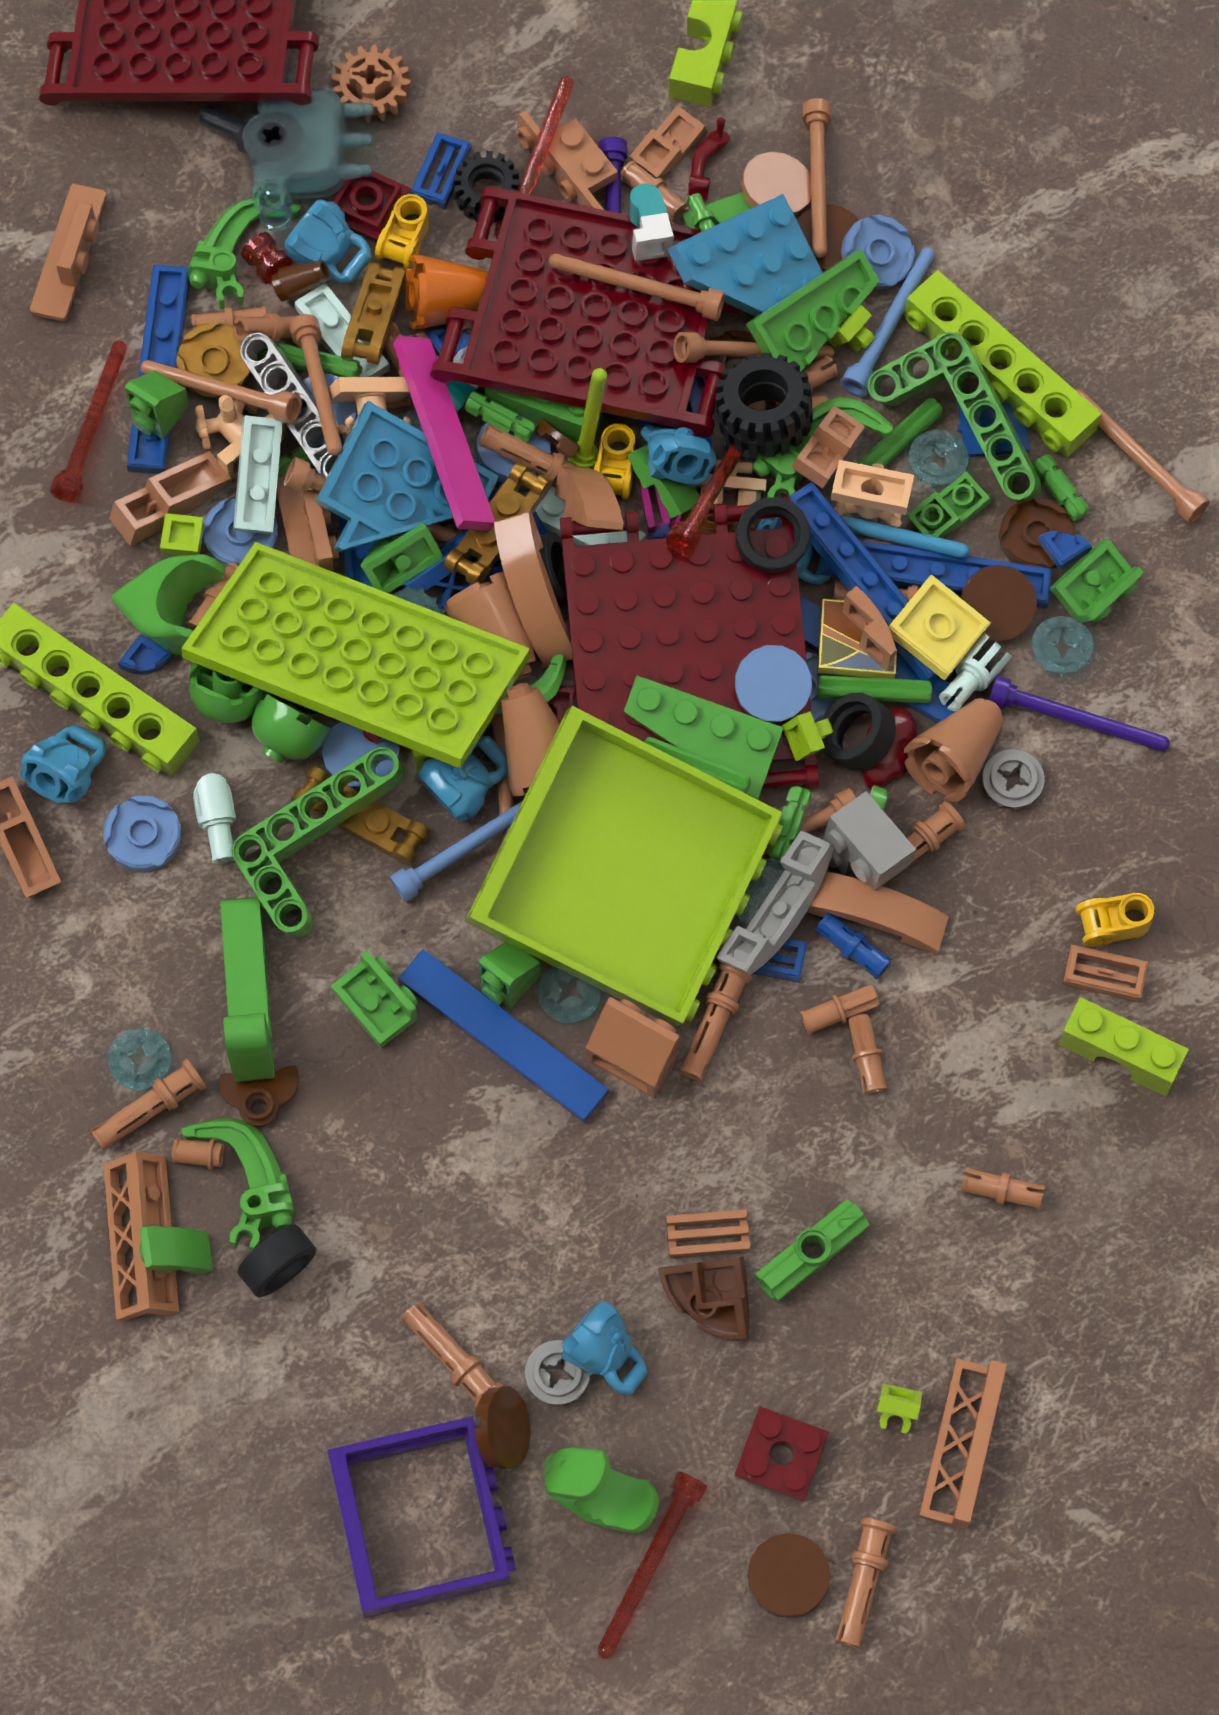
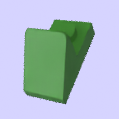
M421 523L391 543L387 539L376 541L360 566L373 588L389 593L443 559L444 556L427 526Z

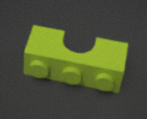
M692 0L687 16V36L701 39L707 46L700 50H687L678 47L669 77L670 98L711 107L714 94L721 95L726 75L721 72L723 63L730 64L734 42H731L730 39L732 32L739 33L743 19V11H738V0Z
M1082 997L1079 998L1058 1045L1093 1062L1096 1057H1105L1120 1063L1131 1072L1130 1080L1165 1097L1189 1050Z

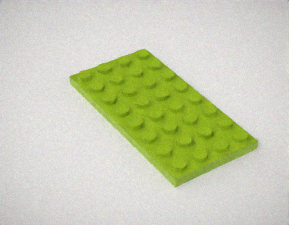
M258 542L253 544L181 648L182 658L460 769L500 707L501 699L507 696L506 690L513 686L530 659V648Z

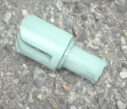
M983 633L958 663L955 667L957 676L939 695L943 705L953 695L956 696L948 706V709L951 711L961 709L962 705L975 690H985L1012 658V655L1007 652L988 672L985 666L1001 648L995 642L979 662L972 659L989 638L986 633Z
M210 773L203 776L197 782L193 792V800L198 826L208 833L212 863L222 864L234 861L232 855L233 839L230 827L237 819L231 789L226 779L219 774Z

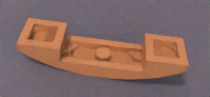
M524 512L494 522L497 546L507 585L522 626L544 667H548L552 658L557 654L564 655L566 661L573 659L569 619L563 620L539 551L543 548V544L532 512Z
M826 872L821 886L807 911L823 918L829 913L900 936L901 943L935 954L939 952L949 916L903 893L884 886H880L874 891L868 882L864 883L857 878Z

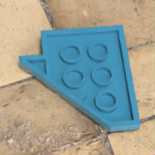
M784 194L667 249L684 284L699 291H708L710 288L724 291L725 303L755 317L823 273Z
M370 401L364 403L342 447V452L338 455L315 500V503L347 520L334 547V550L338 552L406 533L421 523L430 526L454 519L424 432ZM474 462L488 500L499 476Z

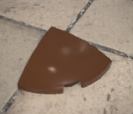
M744 1256L658 1268L663 1289L671 1304L679 1314L686 1312L692 1319L701 1324L698 1325V1329L713 1336L726 1339L749 1338V1307Z

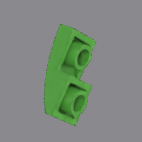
M648 444L627 455L643 489L655 485L661 502L665 506L670 518L681 515L703 503L695 487H689L685 483H679L667 478L656 479L650 477L647 459L649 453L647 449Z
M965 471L939 494L936 491L908 513L907 517L922 534L943 538L978 514L992 501L970 474Z
M146 1226L140 1228L141 1243L139 1251L145 1263V1268L165 1274L177 1270H183L196 1275L214 1272L207 1232L165 1226Z

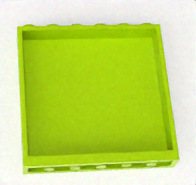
M571 706L561 720L464 922L620 1000H628L642 1011L677 1027L682 1025L685 1020L690 1022L699 1007L700 1000L696 999L697 993L701 985L708 986L716 971L717 965L712 963L718 949L721 950L733 933L729 925L734 915L740 916L749 901L750 895L746 894L745 891L751 879L757 881L765 867L766 860L762 858V855L767 845L773 846L782 831L783 825L779 824L778 821L783 812Z

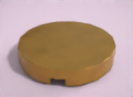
M210 322L198 325L183 338L177 353L176 362L178 369L241 387L251 372L240 354V347L243 341H238L235 338L232 327L221 323ZM190 388V389H192L193 391H195V392H197L198 394H200L201 396L211 397V398H220V397H221V396H217V395H214V394H210V393H207V392H203V391H200V390H196V389Z

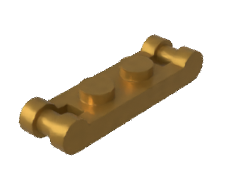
M370 261L343 340L341 358L353 360L354 357L367 359L369 364L379 365L401 291L404 289L406 268L395 267L392 270L382 268L381 263ZM358 339L371 342L370 344L358 342Z
M517 462L510 471L505 483L489 503L495 522L531 511L533 514L549 492L552 480L542 474L536 476L530 472V467L522 462ZM522 485L530 489L526 497L517 492ZM493 526L489 531L470 529L458 546L450 551L443 567L453 574L459 572L466 576V581L470 584L476 582L481 584L500 559L495 527ZM470 555H473L476 558H478L479 561L472 563L467 559Z
M311 766L305 775L307 781L302 788L296 789L291 800H296L331 776L324 770ZM347 785L343 790V796L346 798H352L359 793ZM376 801L335 826L405 865L412 864L417 856L415 850L418 845L425 843L431 833L420 822L410 820ZM326 803L315 804L310 813L322 818L327 812L328 805ZM398 832L406 835L402 843L393 841Z

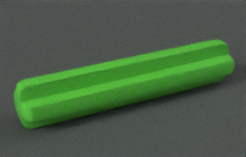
M279 342L275 343L282 349L295 369L308 372L302 348ZM264 348L258 353L260 360L264 359L267 355L268 348ZM319 352L324 374H333L337 377H360L362 366L358 360L341 358V356Z
M932 397L927 398L893 429L891 436L884 437L856 463L867 466L877 463L885 467L942 415L943 407Z
M822 675L818 679L817 693L818 697L826 699H840L850 693H864L875 698L877 701L929 703L932 698V683L929 680Z
M647 737L644 741L745 794L750 788L751 779L744 773L652 737Z

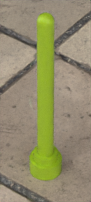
M597 368L592 372L580 438L576 442L580 447L573 457H568L569 462L581 468L589 467L594 469L595 462L598 459L599 451L594 445L607 381V372L602 368Z

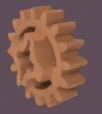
M372 45L370 52H365L362 46H358V55L356 56L346 52L344 54L346 64L337 62L335 64L336 74L331 76L333 97L335 101H339L340 110L344 112L351 108L352 119L355 120L360 114L365 115L366 123L371 122L373 115H378L381 121H385V112L387 111L397 115V103L406 105L407 93L411 92L409 68L403 67L402 57L399 55L392 59L390 48H386L383 53H378L376 45Z

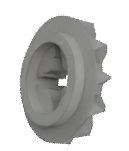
M1017 749L1003 750L993 755L986 763L982 776V783L987 797H991L997 802L999 807L1007 806L1012 807L1014 810L1026 805L1031 806L1034 800L1041 795L1045 781L1043 769L1037 759L1031 754ZM1017 768H1020L1019 782L1024 785L1016 784L1013 789L1010 788L1007 791V780L1002 776L1010 777L1013 772H1016Z
M553 1340L541 1344L530 1354L526 1362L525 1380L531 1394L540 1399L544 1404L563 1406L566 1403L578 1400L588 1387L590 1375L581 1368L564 1361V1373L572 1380L560 1379L557 1384H554L553 1388H550L551 1375L546 1372V1369H555L558 1364H561L562 1340Z

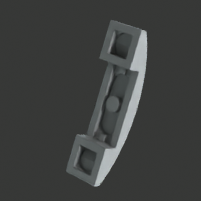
M800 831L780 861L785 871L747 928L744 929L739 926L735 928L717 955V960L747 975H751L773 957L792 935L813 902L828 869L834 846L827 841Z

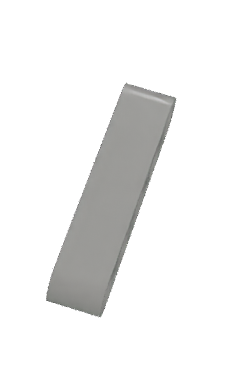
M253 333L247 336L241 344L240 354L264 392L270 395L281 391L298 394L301 397L302 406L307 405V411L303 417L297 419L293 424H286L320 475L327 478L338 455H330L327 451L326 443L319 448H315L316 440L323 435L314 396L278 345L262 333ZM268 348L264 359L257 361L258 353L262 349ZM283 377H287L286 385L276 390L278 381ZM340 436L341 444H342V447H343V445H344L345 442L343 441V439H342L341 436Z

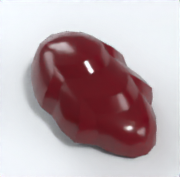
M895 707L889 709L894 716L896 724L895 740L890 751L877 765L862 770L864 785L870 790L873 785L882 788L887 786L893 779L904 776L907 771L904 762L908 758L907 752L904 753V748L912 739L918 736V731L912 714L903 708ZM872 724L870 725V727H869L868 730H867L866 738H867V736H868V734H869V732H870V730H871Z

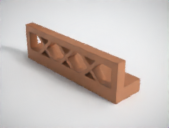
M135 1151L103 1164L116 1320L127 1321L147 1313L170 1316L179 1312L176 1271L165 1274L145 1268V1263L139 1251L141 1243L140 1228L146 1226L172 1227L166 1156ZM126 1168L127 1181L123 1189H121L118 1171ZM128 1207L130 1209V1220L127 1227L124 1228L122 1216ZM131 1246L134 1258L128 1267L125 1255ZM134 1285L137 1290L138 1304L130 1307L129 1293Z
M956 1359L919 1518L964 1530L968 1529L1007 1364L991 1360L989 1366ZM962 1371L985 1377L983 1390L969 1399L959 1385ZM956 1395H958L962 1403L954 1407ZM980 1400L978 1411L976 1413L971 1404ZM966 1408L975 1422L974 1428L971 1432L958 1438L950 1425L951 1416ZM948 1433L953 1442L945 1446ZM971 1439L967 1452L962 1443ZM957 1447L966 1461L964 1470L949 1478L940 1463L942 1455ZM939 1472L944 1481L935 1486ZM962 1478L958 1492L953 1483ZM945 1487L949 1488L956 1500L953 1515L930 1510L933 1494Z

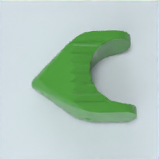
M202 554L169 557L150 566L140 575L112 593L110 598L132 625L144 636L171 654L182 655L181 648L193 632L182 625L184 622L183 614L187 611V604L192 602L194 594L201 592L207 584L223 580L226 571L225 566L213 557Z
M565 1447L546 1457L542 1469L546 1493L553 1500H556L586 1522L603 1528L634 1534L645 1530L655 1518L659 1504L655 1488L648 1480L637 1479L611 1469L606 1451L582 1447Z

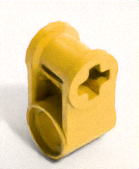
M408 194L398 199L386 227L378 238L375 248V259L381 261L386 258L403 264L406 269H413L414 262L408 261L409 256L420 253L422 243L430 226L427 205L423 198L418 195ZM411 214H416L420 216L419 218L413 221L404 219L406 216Z
M614 423L603 431L598 459L595 462L594 469L606 478L615 495L622 496L623 500H629L634 469L627 455L635 451V434L629 426L622 423ZM614 442H623L627 445L621 451L613 450L609 446Z
M1141 893L1090 899L1079 903L1075 907L1076 914L1081 916L1085 932L1082 941L1086 947H1099L1116 941L1142 937L1149 931L1154 916V905L1151 899ZM1129 910H1138L1144 914L1145 919L1134 922L1129 920L1125 913Z

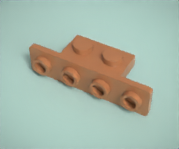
M524 110L519 113L516 129L519 142L524 148H530L535 154L538 165L544 174L551 175L554 178L562 197L567 202L572 201L573 204L604 210L592 193L617 180L618 171L575 118L545 135L527 111Z
M78 184L70 186L30 306L32 315L61 322L66 321L81 274H85L88 266V253L91 244L96 241L98 236L99 219L107 198L104 190Z
M285 476L278 477L276 494L290 555L333 572V559L339 558V552L334 550L337 543L335 535L328 536L326 525L331 524L330 511L315 503L319 494L317 490L309 488L308 491L304 489L296 491L284 486Z

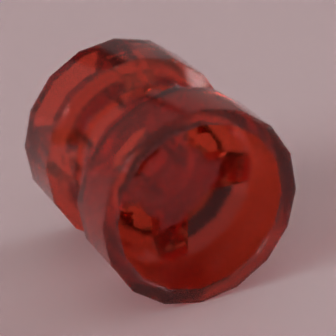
M261 232L253 236L243 246L240 253L243 260L249 266L256 268V275L264 284L272 283V275L277 273L280 267L292 265V259L284 250H279L276 247V240L268 232Z

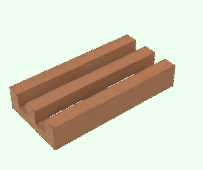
M1071 944L1062 985L1140 1002L1149 962ZM1080 958L1137 971L1138 975L1133 976L1106 968L1076 963V959ZM1075 972L1083 975L1135 986V988H1130L1100 980L1073 975V973Z
M747 1209L666 1216L669 1258L750 1252ZM739 1222V1226L675 1231V1227ZM740 1236L741 1240L739 1242L677 1246L676 1243L677 1240Z

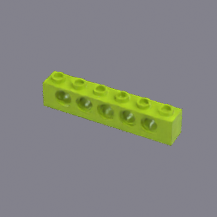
M939 270L935 271L907 297L904 316L914 330L918 332L923 331L932 340L942 334L954 332L965 339H974L980 343L979 345L972 346L1001 403L1005 401L1015 410L1014 414L1017 420L1023 426L1032 427L1040 434L1043 442L1049 449L1054 452L1059 451L1068 458L1097 431L1102 413ZM945 315L951 317L953 320L945 322L938 319L937 317ZM960 342L951 343L946 349V356L950 355L954 360L959 358L962 353ZM1002 363L1007 368L996 369L991 364ZM977 375L968 376L971 379H977L979 381ZM1029 387L1035 392L1028 394L1020 391L1019 388ZM1057 411L1062 416L1054 418L1049 416L1046 412Z
M15 603L0 618V666L3 668H7L9 665L20 672L19 677L30 687L37 689L41 686L50 693V699L64 710H68L71 707L81 714L79 716L80 719L88 727L95 731L101 728L111 735L110 740L117 747L125 752L132 749L142 756L140 758L142 763L155 773H159L162 770L172 777L200 743L197 729ZM26 647H38V650L32 655H21V652ZM58 667L69 668L67 673L62 676L55 677L51 675L53 670ZM88 688L99 689L98 693L93 697L86 698L81 696L83 691ZM125 708L130 710L124 718L116 719L111 717L114 711ZM155 729L160 731V734L152 740L142 738V735L148 730Z

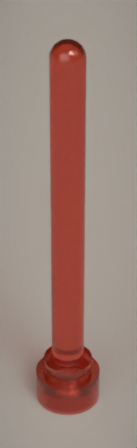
M563 76L558 82L517 192L532 195L574 84L570 76ZM497 222L492 235L497 240L502 222Z
M118 340L113 343L65 470H61L60 474L55 475L50 493L59 500L69 503H75L79 500L83 489L80 473L127 350V346L123 341Z
M735 443L729 447L686 521L675 524L667 535L666 545L674 554L688 557L693 554L700 542L699 527L744 452L740 453L735 450Z
M678 1471L670 1486L673 1489L671 1494L673 1501L597 1648L598 1655L601 1658L607 1659L613 1655L687 1508L693 1507L695 1501L700 1502L707 1486L698 1479Z

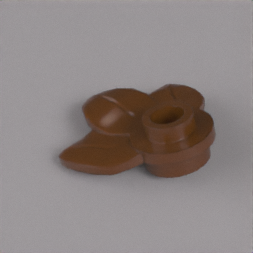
M295 1065L286 1066L278 1071H275L274 1068L275 1077L272 1079L234 1082L232 1073L221 1074L219 1079L220 1093L226 1103L239 1109L242 1119L247 1124L253 1127L267 1126L277 1117L279 1106L290 1101L297 1092L299 1084L298 1070ZM257 1103H264L266 1105V1110L261 1114L252 1112L253 1106Z

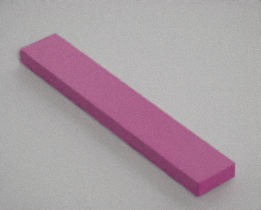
M399 335L393 342V346L456 526L459 529L489 531L494 526L495 519L447 384L433 379L430 375L433 363L438 360L431 339Z

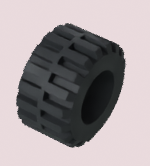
M763 353V357L757 358L755 354L748 355L747 360L744 362L740 359L733 363V370L726 368L722 373L723 380H718L716 386L717 394H715L719 428L721 433H724L725 440L729 445L735 443V450L740 453L748 450L752 457L758 458L759 453L766 454V458L774 457L775 452L780 451L782 455L790 452L789 446L798 447L802 443V436H808L811 430L810 424L813 423L811 384L806 372H800V365L795 361L788 363L787 357L780 354L777 358H773L772 353ZM762 400H773L781 403L779 406L765 411L754 410L748 407L750 404Z

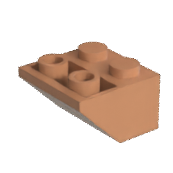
M609 997L585 1048V1060L648 1096L655 1098L678 1060L679 1035L675 1034L676 1029L666 1021L658 1018L652 1021L642 1015L641 1009L632 1002L621 999L619 1002Z

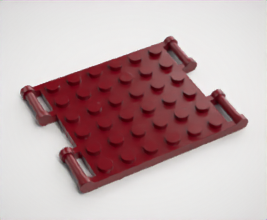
M79 0L74 32H52L48 36L47 48L50 52L45 83L40 87L39 100L43 104L51 106L59 104L60 101H292L297 105H308L312 101L313 89L310 87L314 52L318 50L319 36L311 31H292L296 0ZM290 49H299L295 83H286ZM71 50L66 84H59L64 53Z
M485 187L480 197L482 207L473 238L468 240L465 249L466 255L472 259H492L477 312L462 308H450L448 310L445 320L448 327L439 358L433 363L430 373L431 377L443 383L457 381L585 408L592 372L597 368H602L607 372V381L600 412L676 428H689L693 431V434L699 437L711 436L715 425L712 417L716 405V386L718 380H723L722 373L727 367L722 363L706 359H699L696 363L678 362L673 351L674 340L679 332H696L705 338L710 319L703 318L702 313L696 312V307L550 267L548 263L549 257L552 254H560L700 293L701 291L684 284L671 256L635 261L632 242L633 231L637 229V226L630 221L629 215L496 187ZM500 207H504L506 211L497 242L488 240L495 211ZM670 224L674 236L673 246L701 233V230ZM724 302L723 310L730 313L742 311ZM466 328L472 329L463 364L453 363L462 330ZM695 376L704 377L706 380L698 414L687 412Z
M788 497V498H783V499H786V500H788V501H791V498H790V497ZM725 503L713 504L715 534L641 541L639 540L637 511L625 512V516H622L624 522L623 531H626L627 542L574 546L573 536L621 532L622 530L587 527L572 520L571 517L560 518L578 709L643 742L647 737H652L668 743L623 714L637 675L747 714L739 705L734 686L735 675L740 663L750 652L766 645L784 646L795 651L807 664L797 564L782 573L766 574L752 569L742 560L738 552L735 532L728 533L727 522L739 521L742 513L750 505L726 507ZM767 513L757 519L779 517L780 528L750 531V541L753 548L760 555L768 558H778L787 554L795 542L792 523L785 516L777 513ZM810 696L806 706L796 716L807 712L812 714ZM791 719L782 722H775L772 724L782 727V725H784ZM784 731L781 733L772 762L795 760ZM816 753L803 759L804 769L768 772L762 788L806 785L807 788L819 787Z

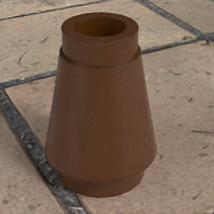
M323 260L280 267L278 272L272 275L273 288L282 302L288 300L295 302L330 280L328 267Z

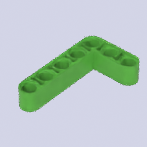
M954 332L942 334L871 374L867 386L869 394L873 399L886 406L898 405L947 379L1004 493L1021 503L1028 502L1038 496L1041 490L1040 478L973 346L963 336ZM960 342L962 345L960 357L953 361L947 360V347L951 343ZM926 360L929 365L928 373L923 378L915 379L913 376L914 365L918 361ZM977 375L979 379L977 390L971 394H965L962 388L964 380L968 376ZM893 378L896 383L894 392L890 396L882 397L880 393L881 383L885 379ZM993 408L996 413L994 423L989 427H982L979 422L981 412L985 409ZM1005 441L1011 442L1013 446L1012 455L1007 460L999 461L996 456L998 445ZM1019 475H1027L1030 480L1028 490L1025 493L1016 494L1013 490L1015 478Z
M378 747L371 750L235 840L232 846V855L235 862L274 924L288 937L300 939L307 936L313 929L314 916L281 862L402 782L405 776V768L402 761L391 749ZM384 760L394 762V767L388 775H376V768L380 762ZM352 781L360 782V791L356 796L352 798L343 796L344 787ZM318 803H326L328 805L326 814L320 819H312L310 817L312 807ZM293 824L295 827L293 836L285 841L278 840L277 834L279 829L283 825ZM254 845L261 846L260 857L254 862H246V850ZM271 878H281L282 886L280 890L272 895L266 894V883ZM295 909L301 910V922L294 927H287L285 924L287 914Z
M258 897L221 900L228 1016L224 1017V1035L234 1082L272 1079L275 1077L261 901Z

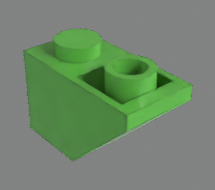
M156 370L129 381L124 387L132 423L146 435L153 433L164 439L189 407L186 389Z
M506 942L485 954L478 961L482 994L498 1006L502 1003L510 1010L541 975L539 961L530 954Z

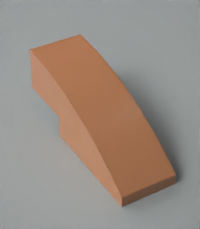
M208 451L148 478L145 488L114 501L109 519L131 547L163 530L165 513L189 514L228 485L231 478L219 465L213 454Z
M559 465L555 496L566 500L563 516L571 517L572 520L587 527L623 531L624 522L615 493L606 478L595 469Z
M13 776L0 781V845L24 897L28 898L61 883V880Z

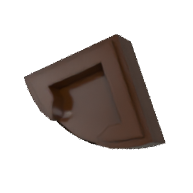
M543 418L537 424L535 430L540 437L556 445V449L566 456H574L580 446L571 436Z

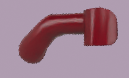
M723 117L717 119L716 131L710 132L692 155L688 197L699 193L702 199L707 200L710 178L703 177L704 167L707 160L730 141L729 134L724 132L726 120Z

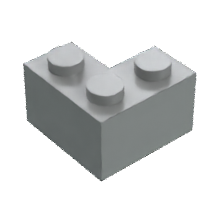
M867 791L829 817L823 837L824 841L834 846L829 866L838 868L845 876L853 871L860 881L868 882L874 891L910 866L916 852V848Z

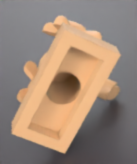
M339 377L327 387L331 403H356L357 415H359L364 403L367 401L387 411L386 403H399L410 394L404 377ZM351 416L346 418V426L343 424L337 426L338 432L343 435L344 441H346L355 423ZM405 416L403 421L411 424V420Z
M223 395L218 401L220 413L215 418L205 419L203 406L199 405L196 407V431L199 437L202 438L204 449H211L208 434L220 432L230 443L229 446L217 454L219 465L226 471L231 478L230 481L238 476L242 421L244 417L242 414L243 409L245 408L248 412L256 414L258 408L235 401L228 395ZM270 414L264 417L274 419L273 415ZM282 422L281 441L288 436L284 422Z
M839 460L831 494V500L837 501L834 509L839 515L852 517V513H859L865 519L879 517L883 519L881 524L898 528L902 524L901 516L907 513L914 475L884 469L882 464L874 463L872 466Z

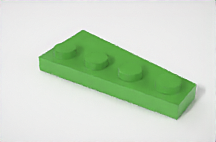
M860 249L851 253L746 323L762 353H772L773 358H777L779 354L786 356L788 363L795 361L800 365L801 372L805 366L814 360L818 355L817 352L825 342L836 334L840 329L839 326L847 316L853 314L880 281L864 252Z
M638 675L635 678L623 714L671 745L748 775L751 779V784L746 794L758 800L783 727Z

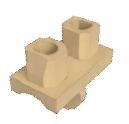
M731 450L730 461L716 459L714 468L715 471L729 472V476L709 474V478L697 486L701 488L702 508L713 509V504L723 503L724 490L739 492L737 506L751 505L761 499V494H765L767 479L737 477V473L752 474L753 463L738 461L739 451Z

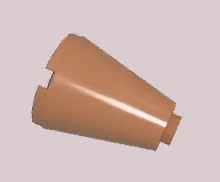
M503 571L489 576L491 581L482 584L476 582L448 599L446 601L447 605H443L448 616L530 648V659L516 680L518 681L533 672L530 666L536 662L533 647L517 614Z
M522 683L506 690L508 696L501 699L508 781L513 796L525 795L523 788L530 786L560 725L539 688H530L529 683Z
M975 699L912 739L904 748V753L907 752L908 758L904 763L914 781L931 795L935 791L946 795L943 798L944 801L958 802L970 792L1003 726L1004 720L999 706L991 700Z

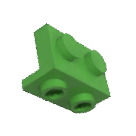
M1107 538L1102 539L1049 589L1076 623L1089 621L1096 623L1111 612L1112 608L1109 605L1118 597L1120 599L1124 598L1137 588L1136 580L1144 574V571L1140 566L1131 568Z
M366 950L360 955L361 962L330 987L335 996L381 1049L418 1020L415 1007L418 1001L405 985L399 988L390 978L393 972L383 958L378 956L374 959Z

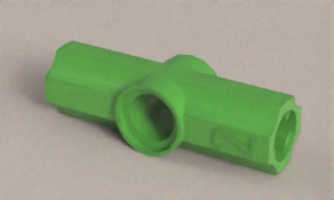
M846 1199L811 1229L801 1232L793 1244L755 1274V1279L769 1298L778 1303L813 1273L823 1270L829 1260L870 1227V1224L856 1204ZM814 1243L821 1247L823 1254L818 1258H808L803 1254L801 1248L806 1244Z

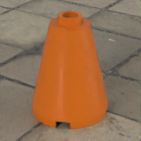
M420 254L409 256L408 261L414 262L413 269H406L404 295L405 310L413 311L414 321H408V325L412 330H421L446 324L445 320L450 308L478 311L488 270Z

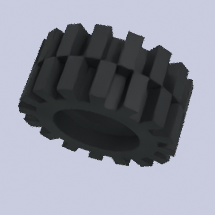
M480 151L475 152L473 161L467 156L463 159V166L458 165L456 168L453 182L457 207L460 211L464 209V216L469 219L475 214V222L478 221L482 207L480 203L481 195L476 194L473 190V185L476 181L491 178L501 184V189L520 192L518 169H514V163L511 159L505 163V155L498 153L497 158H493V151H486V157L481 158ZM500 207L496 209L494 216L498 215L500 221H502L506 208Z

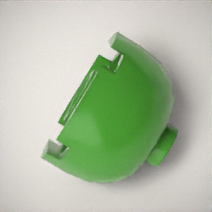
M194 662L190 667V698L199 713L213 721L235 723L246 720L253 715L263 692H266Z
M263 692L252 715L254 736L264 745L262 753L280 763L283 762L285 757L298 761L307 759L315 754L325 742L331 728L299 709L283 703L284 701Z

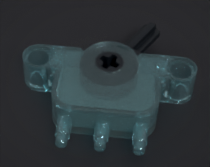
M288 65L286 83H295L291 68ZM318 87L312 88V101L308 105H297L292 101H257L259 114L251 113L247 121L216 107L208 106L202 108L199 122L207 128L235 139L238 151L247 155L250 166L254 171L253 202L260 223L269 231H279L286 228L292 220L293 199L331 196L342 187L344 179L361 178L362 176L371 175V165L345 164L346 148L362 147L364 145H371L373 142L370 133H347L345 118L372 115L374 113L372 103H341L334 91Z

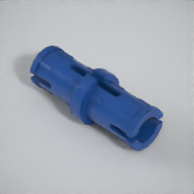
M827 913L815 929V932L842 951V957L846 960L851 958L876 980L892 962L890 957L879 951L865 939L866 935L863 932H856L835 915Z

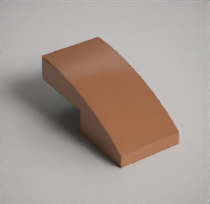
M677 105L656 131L653 128L629 157L655 178H661L700 140L707 131L706 126Z
M833 405L791 468L823 489L837 469L839 460H843L865 426Z
M856 585L846 594L842 613L862 630L859 647L887 672L893 666L896 653L893 637L879 610Z

